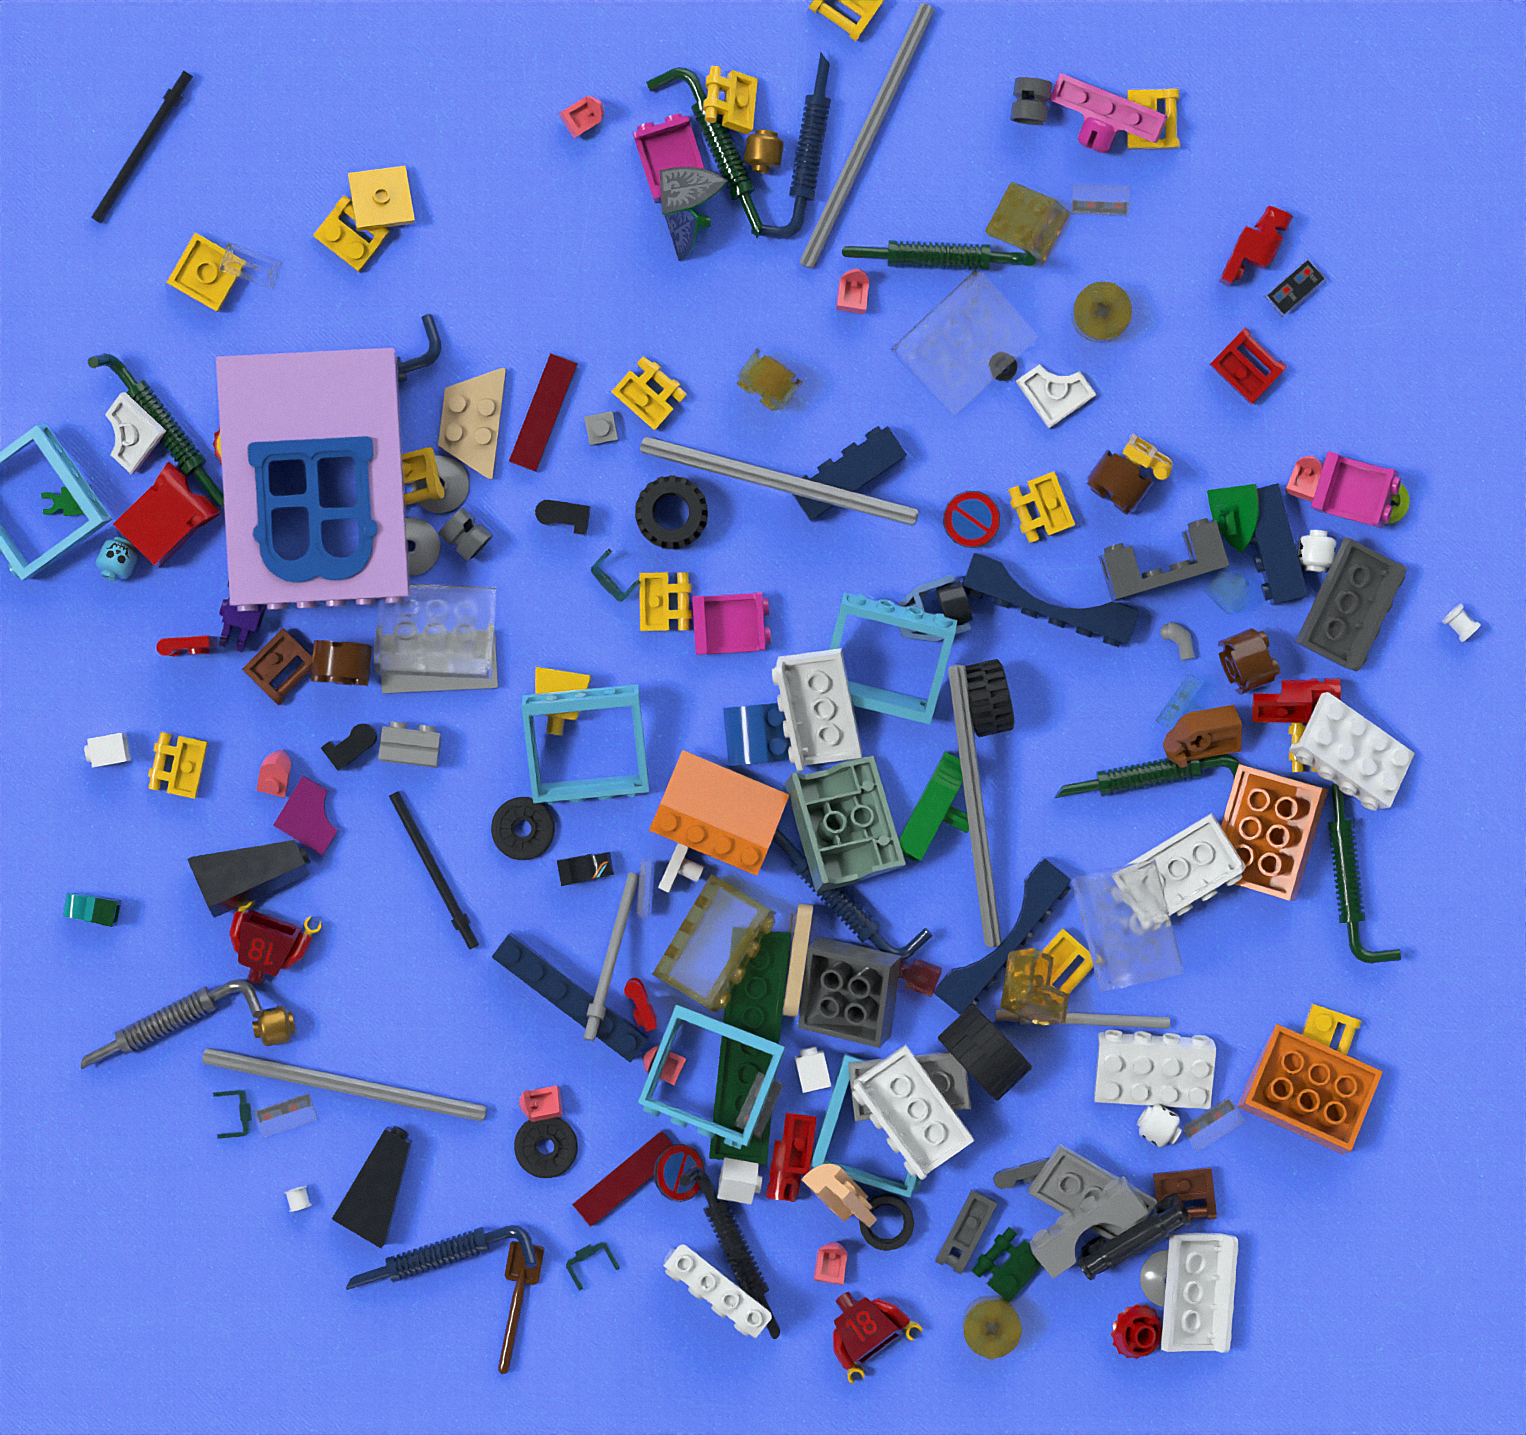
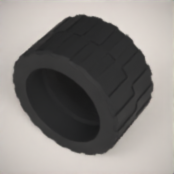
M970 1005L938 1036V1040L995 1100H1000L1032 1069V1065L975 1005Z

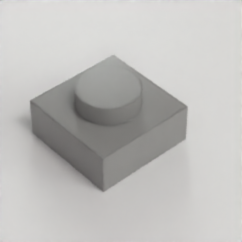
M613 411L584 416L590 446L618 440Z

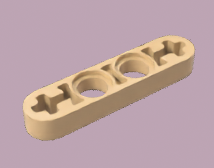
M798 903L783 1016H798L813 905Z

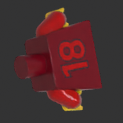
M255 900L245 906H240L238 911L234 912L229 936L234 951L238 953V963L250 968L248 979L253 983L261 984L265 981L266 974L277 976L280 969L288 970L303 959L313 941L311 938L312 934L319 932L321 929V921L317 929L310 930L307 923L312 916L308 917L304 922L305 931L300 933L301 927L250 910L254 907Z
M848 1291L835 1300L843 1313L834 1320L836 1328L832 1332L833 1352L842 1367L847 1370V1378L851 1384H855L851 1374L859 1372L864 1379V1369L861 1365L901 1336L903 1332L911 1341L915 1340L909 1335L910 1329L916 1327L923 1332L921 1326L915 1321H910V1318L897 1305L877 1298L871 1301L869 1298L864 1297L856 1302Z

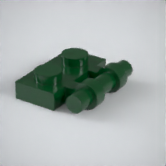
M1008 1227L1002 1235L999 1233L996 1236L993 1246L985 1255L982 1253L977 1259L978 1263L971 1270L979 1278L987 1270L990 1271L993 1275L986 1282L987 1285L1008 1303L1041 1266V1263L1032 1253L1029 1242L1023 1239L1017 1247L1011 1243L1017 1235L1011 1227ZM1005 1250L1010 1255L999 1267L994 1261Z

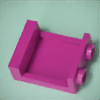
M681 113L666 117L665 123L654 125V122L645 123L637 127L638 131L633 132L654 203L661 201L660 170L687 166L705 169L688 115L682 117Z
M1328 451L1311 507L1321 513L1382 529L1384 522L1388 523L1391 518L1393 506H1390L1392 495H1397L1401 478H1398L1399 473L1396 469L1378 467L1341 457L1337 453Z
M762 592L692 596L696 655L766 651L765 645L771 644L770 627H764V616L769 615L768 598H762Z

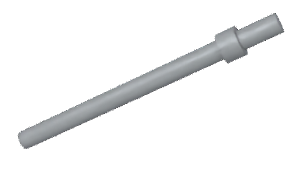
M628 873L593 1004H589L586 1015L589 1019L583 1037L586 1041H595L599 1023L603 1021L606 1008L604 1005L639 880V875L635 873Z
M1019 1007V1010L996 1009L995 1021L1018 1022V1025L1054 1023L1170 1028V1017L1031 1011V1008Z

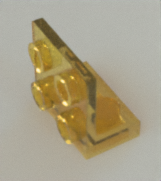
M1011 182L986 227L985 233L988 236L1022 249L1026 253H1031L1035 256L1036 261L1044 264L1070 212L1057 200Z

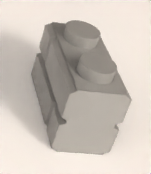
M390 721L389 727L382 726L378 761L438 768L442 733L436 732L435 726L419 725L418 730L407 729V723Z

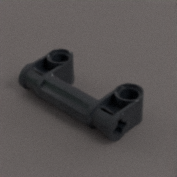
M1177 1192L1170 1194L1160 1200L1155 1205L1154 1214L1107 1242L1103 1236H1098L1086 1243L1081 1248L1078 1263L1085 1276L1091 1281L1095 1279L1096 1274L1116 1267V1265L1170 1235L1171 1231L1185 1224H1190L1192 1216Z

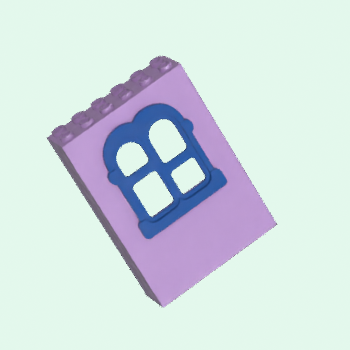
M395 348L217 356L216 370L230 605L237 606L238 611L242 612L258 611V605L266 604L267 610L287 609V603H297V608H316V602L326 601V606L328 607L346 606V600H356V605L375 604V599L385 598L387 604L405 603L404 597H411L398 365ZM321 458H353L357 500L354 506L339 508L321 507L317 466ZM275 460H303L306 468V492L302 495L273 496L270 493L269 463ZM305 507L308 510L309 548L306 554L299 559L285 560L274 550L271 512L275 508ZM355 519L357 521L359 540L358 546L352 554L339 558L327 553L323 547L321 524L325 520Z

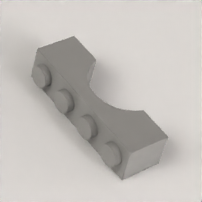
M1123 1176L1119 1180L1110 1181L1104 1187V1190L1096 1196L1087 1197L1082 1201L1080 1207L1073 1212L1061 1215L1056 1223L1047 1230L1042 1229L1038 1231L1032 1240L1029 1241L1032 1253L1051 1278L1054 1279L1077 1263L1075 1245L1080 1235L1086 1229L1101 1223L1114 1224L1122 1229H1126L1148 1214L1144 1201L1125 1176Z

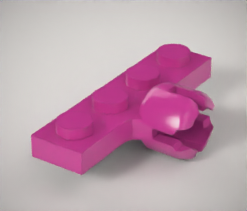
M1062 73L1059 74L1050 97V101L1084 115V123L1077 140L1081 145L1092 148L1100 153L1110 151L1115 136L1119 131H1127L1157 144L1168 118L1167 115Z

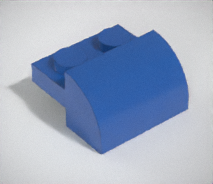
M778 703L723 708L729 766L790 760L789 738H785L783 721L786 720L784 711H779Z

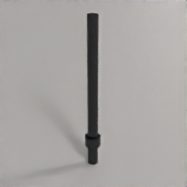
M183 70L172 89L168 88L163 96L164 102L91 216L92 219L100 224L102 223L174 107H178L183 99L181 95L193 78L191 74Z
M397 791L389 795L397 814L453 918L451 920L453 927L456 931L459 930L469 950L478 946L479 943L469 926L471 923L470 919L460 909L400 792Z

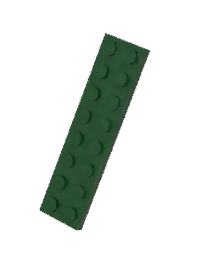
M733 927L723 1023L779 1044L791 933ZM722 1035L713 1113L714 1123L743 1134L745 1127L739 1124L746 1126L747 1123L738 1121L740 1115H748L752 1112L755 1100L751 1095V1091L760 1074L766 1075L773 1057L772 1054ZM750 1097L752 1108L748 1112L743 1113L745 1104ZM772 1109L761 1133H753L749 1146L742 1144L741 1148L738 1149L725 1144V1137L714 1134L710 1142L709 1159L724 1160L725 1157L767 1165Z

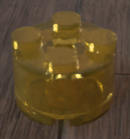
M1101 281L1086 286L1078 294L1072 305L1071 321L1074 329L1080 336L1092 342L1106 343L1114 340L1127 328L1131 321L1132 306L1126 292L1113 282ZM1098 306L1102 309H1107L1108 313L1105 315V319L1101 315L1096 317L1095 312Z
M757 347L736 375L739 378L736 384L749 394L756 392L762 396L760 402L770 410H775L776 412L779 408L784 410L804 381L799 378L794 381L793 378L796 374L770 355L769 357L766 355L761 357L760 355L763 353V350Z
M980 1296L966 1307L962 1318V1331L966 1343L976 1354L988 1359H996L1009 1354L1017 1346L1022 1334L1021 1321L1016 1309L1003 1297ZM997 1322V1330L994 1332L989 1330L987 1332L986 1323L994 1324Z

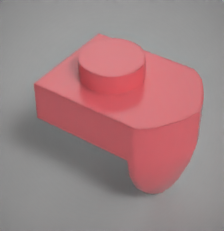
M586 96L561 111L559 116L572 137L576 138L602 121L604 106L599 99L593 96Z
M861 269L849 270L841 276L838 282L836 310L858 314L865 313L869 278Z
M1304 456L1298 459L1285 493L1310 502L1313 501L1323 465L1315 456Z
M283 749L272 752L263 760L256 791L285 798L288 791L292 763L290 757Z
M660 1046L651 1048L643 1055V1067L648 1074ZM670 1051L660 1079L676 1085L687 1058Z
M555 1085L530 1091L524 1090L519 1099L521 1111L532 1122L563 1116L560 1088Z
M830 1242L817 1250L813 1281L840 1286L844 1284L848 1252L841 1244Z

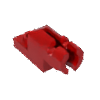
M1268 206L1255 224L1256 230L1245 226L1238 237L1218 282L1228 287L1232 284L1233 280L1238 282L1245 269V266L1241 264L1242 261L1261 270L1271 264L1284 239L1276 230H1288L1293 216L1279 208Z
M1317 678L1309 680H1281L1280 694L1253 693L1252 722L1308 723L1311 712L1314 711L1322 693L1329 692L1341 701L1340 678H1325L1323 683H1320Z
M786 1112L782 1141L775 1140L769 1172L770 1181L767 1185L766 1198L795 1202L800 1190L801 1176L810 1171L816 1116Z

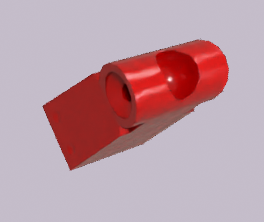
M169 461L159 473L153 486L126 510L113 525L154 566L160 568L198 528L211 522L222 512L206 496L192 493L188 486L187 477Z

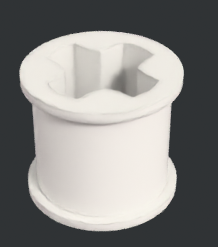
M306 1185L284 1192L290 1206L289 1212L301 1210L312 1205L309 1202Z

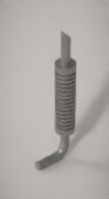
M242 979L228 981L212 991L207 986L198 989L197 992H192V995L188 994L187 997H182V1000H177V1003L173 1002L171 1005H167L166 1008H161V1011L157 1010L156 1013H151V1016L147 1015L145 1018H141L140 1021L137 1020L135 1024L132 1023L130 1026H126L125 1029L122 1028L114 1032L116 1040L85 1055L81 1061L80 1068L84 1069L119 1050H122L127 1055L135 1051V1049H139L140 1046L143 1047L145 1044H149L150 1041H155V1038H161L160 1035L163 1037L166 1033H170L171 1030L174 1031L176 1028H180L181 1025H186V1022H192L191 1019L194 1021L197 1017H202V1014L206 1015L207 1012L209 1013L217 1009L215 1001L231 993H243L252 1016L258 1018L263 1015V1010L256 990L251 983Z

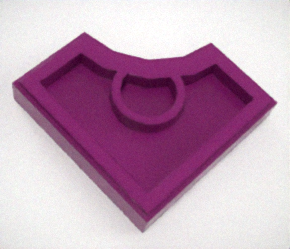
M302 776L273 826L319 854L324 855L338 832V829L330 823L325 813V799L329 790Z

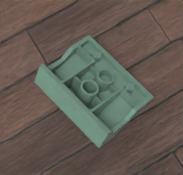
M874 755L841 762L819 772L809 774L791 773L785 782L787 794H789V801L816 893L844 887L906 865Z

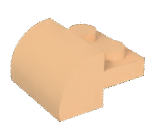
M823 1164L809 1171L801 1179L844 1222L854 1214L870 1228L877 1220L869 1211L872 1205L866 1200L868 1198L866 1193L841 1167L835 1164Z

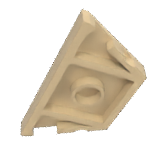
M499 368L446 387L444 392L438 446L490 480H493L506 368Z

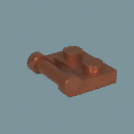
M282 628L242 670L280 706L286 700L284 697L311 671L312 655L285 628ZM299 656L304 662L275 689L270 683Z
M1211 1167L1153 1173L1157 1203L1176 1192L1182 1201L1205 1198V1206L1187 1208L1192 1219L1207 1217V1220L1217 1219Z

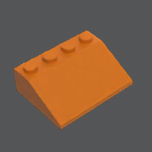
M682 750L649 827V831L757 876L789 794Z
M1241 764L1238 765L1221 824L1222 830L1246 866L1245 870L1241 873L1243 878L1234 884L1285 900L1296 901L1328 789Z
M1275 1024L1245 1085L1237 1107L1343 1155L1351 1152L1383 1071L1279 1024Z

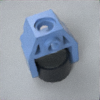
M953 574L916 586L897 605L905 608L913 606L925 612L922 600L930 590L936 588L944 617L957 620L955 635L971 630L970 624L967 623L973 621L971 609L960 580L954 582ZM898 627L901 638L928 642L944 639L943 637Z

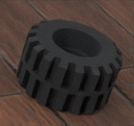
M676 475L659 477L657 480L646 485L636 501L635 519L638 528L650 543L663 549L676 550L691 545L692 542L701 536L707 525L708 507L705 497L697 485L684 477H676ZM670 495L682 498L689 508L688 520L682 527L675 530L661 527L654 515L655 506L659 500Z
M994 659L966 665L974 733L979 738L1013 730L1015 724L1013 707L1005 672L1000 661Z

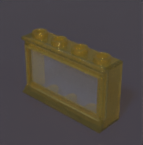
M711 874L652 975L684 993L710 1011L718 1012L719 1009H724L731 998L729 992L733 985L738 984L746 973L744 967L748 960L753 959L759 952L761 947L759 942L764 933L768 934L772 930L776 922L774 916L777 912L720 877Z

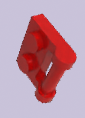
M1244 327L1209 365L1251 405L1287 366L1282 361L1278 363L1250 336L1251 332ZM1241 344L1270 370L1267 376L1260 372L1237 350Z
M210 635L164 638L156 644L157 652L160 655L171 657L179 656L183 650H188V655L210 654V649L218 648L217 637Z
M636 977L629 979L624 987V993L635 1002L637 1008L634 1009L633 1014L639 1028L644 1026L646 1032L658 1028L659 1021L643 982Z

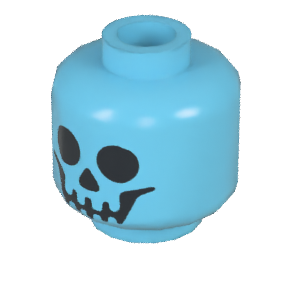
M120 537L105 541L95 561L96 566L102 571L100 575L112 582H117V579H128L139 559V555L135 550L136 547L130 541Z

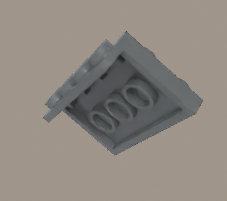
M1344 537L1295 643L1344 668L1358 671L1366 662L1367 653L1380 632V626L1384 617L1392 607V600L1404 581L1407 567L1382 556L1351 538Z

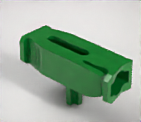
M945 751L898 838L903 856L916 863L922 860L942 821L966 834L969 831L967 814L951 806L963 782L960 759Z

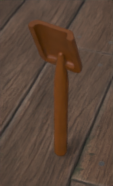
M518 1241L510 1242L505 1278L516 1281V1285L512 1294L498 1364V1372L503 1375L507 1374L510 1368L524 1298L525 1283L535 1285L539 1282L545 1250L544 1247L539 1245H533L537 1266L527 1268L520 1243Z

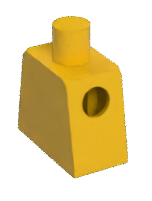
M536 667L535 694L588 689L592 676ZM580 711L543 714L548 716L545 733L562 736L565 719L578 720Z

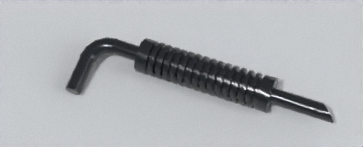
M689 1168L688 1171L680 1176L679 1183L682 1186H688L694 1180L698 1183L708 1203L703 1208L706 1217H710L708 1222H712L710 1224L711 1228L715 1227L713 1232H717L715 1236L720 1238L718 1243H722L720 1247L721 1249L724 1248V1254L727 1253L725 1258L730 1259L728 1264H732L730 1268L731 1270L734 1269V1275L737 1274L735 1279L739 1280L737 1282L738 1285H742L740 1288L770 1311L771 1320L766 1327L770 1336L773 1339H777L780 1335V1327L764 1296L770 1289L767 1283L763 1282L764 1277L761 1276L762 1272L758 1271L760 1269L759 1266H755L757 1262L753 1261L755 1259L754 1255L750 1256L752 1251L748 1250L750 1248L749 1245H745L747 1244V1241L743 1240L745 1236L743 1234L740 1235L742 1230H738L740 1226L735 1224L737 1223V1220L733 1219L735 1215L733 1213L730 1214L732 1209H728L730 1206L728 1201L717 1198V1194L710 1182L711 1180L701 1168Z

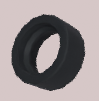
M888 1193L876 1195L869 1199L868 1202L872 1205V1208L869 1210L871 1213L879 1206H894L901 1212L904 1224L897 1236L891 1239H882L877 1237L868 1226L859 1220L860 1231L866 1242L875 1249L883 1251L895 1250L906 1244L914 1228L913 1213L906 1201L897 1195Z

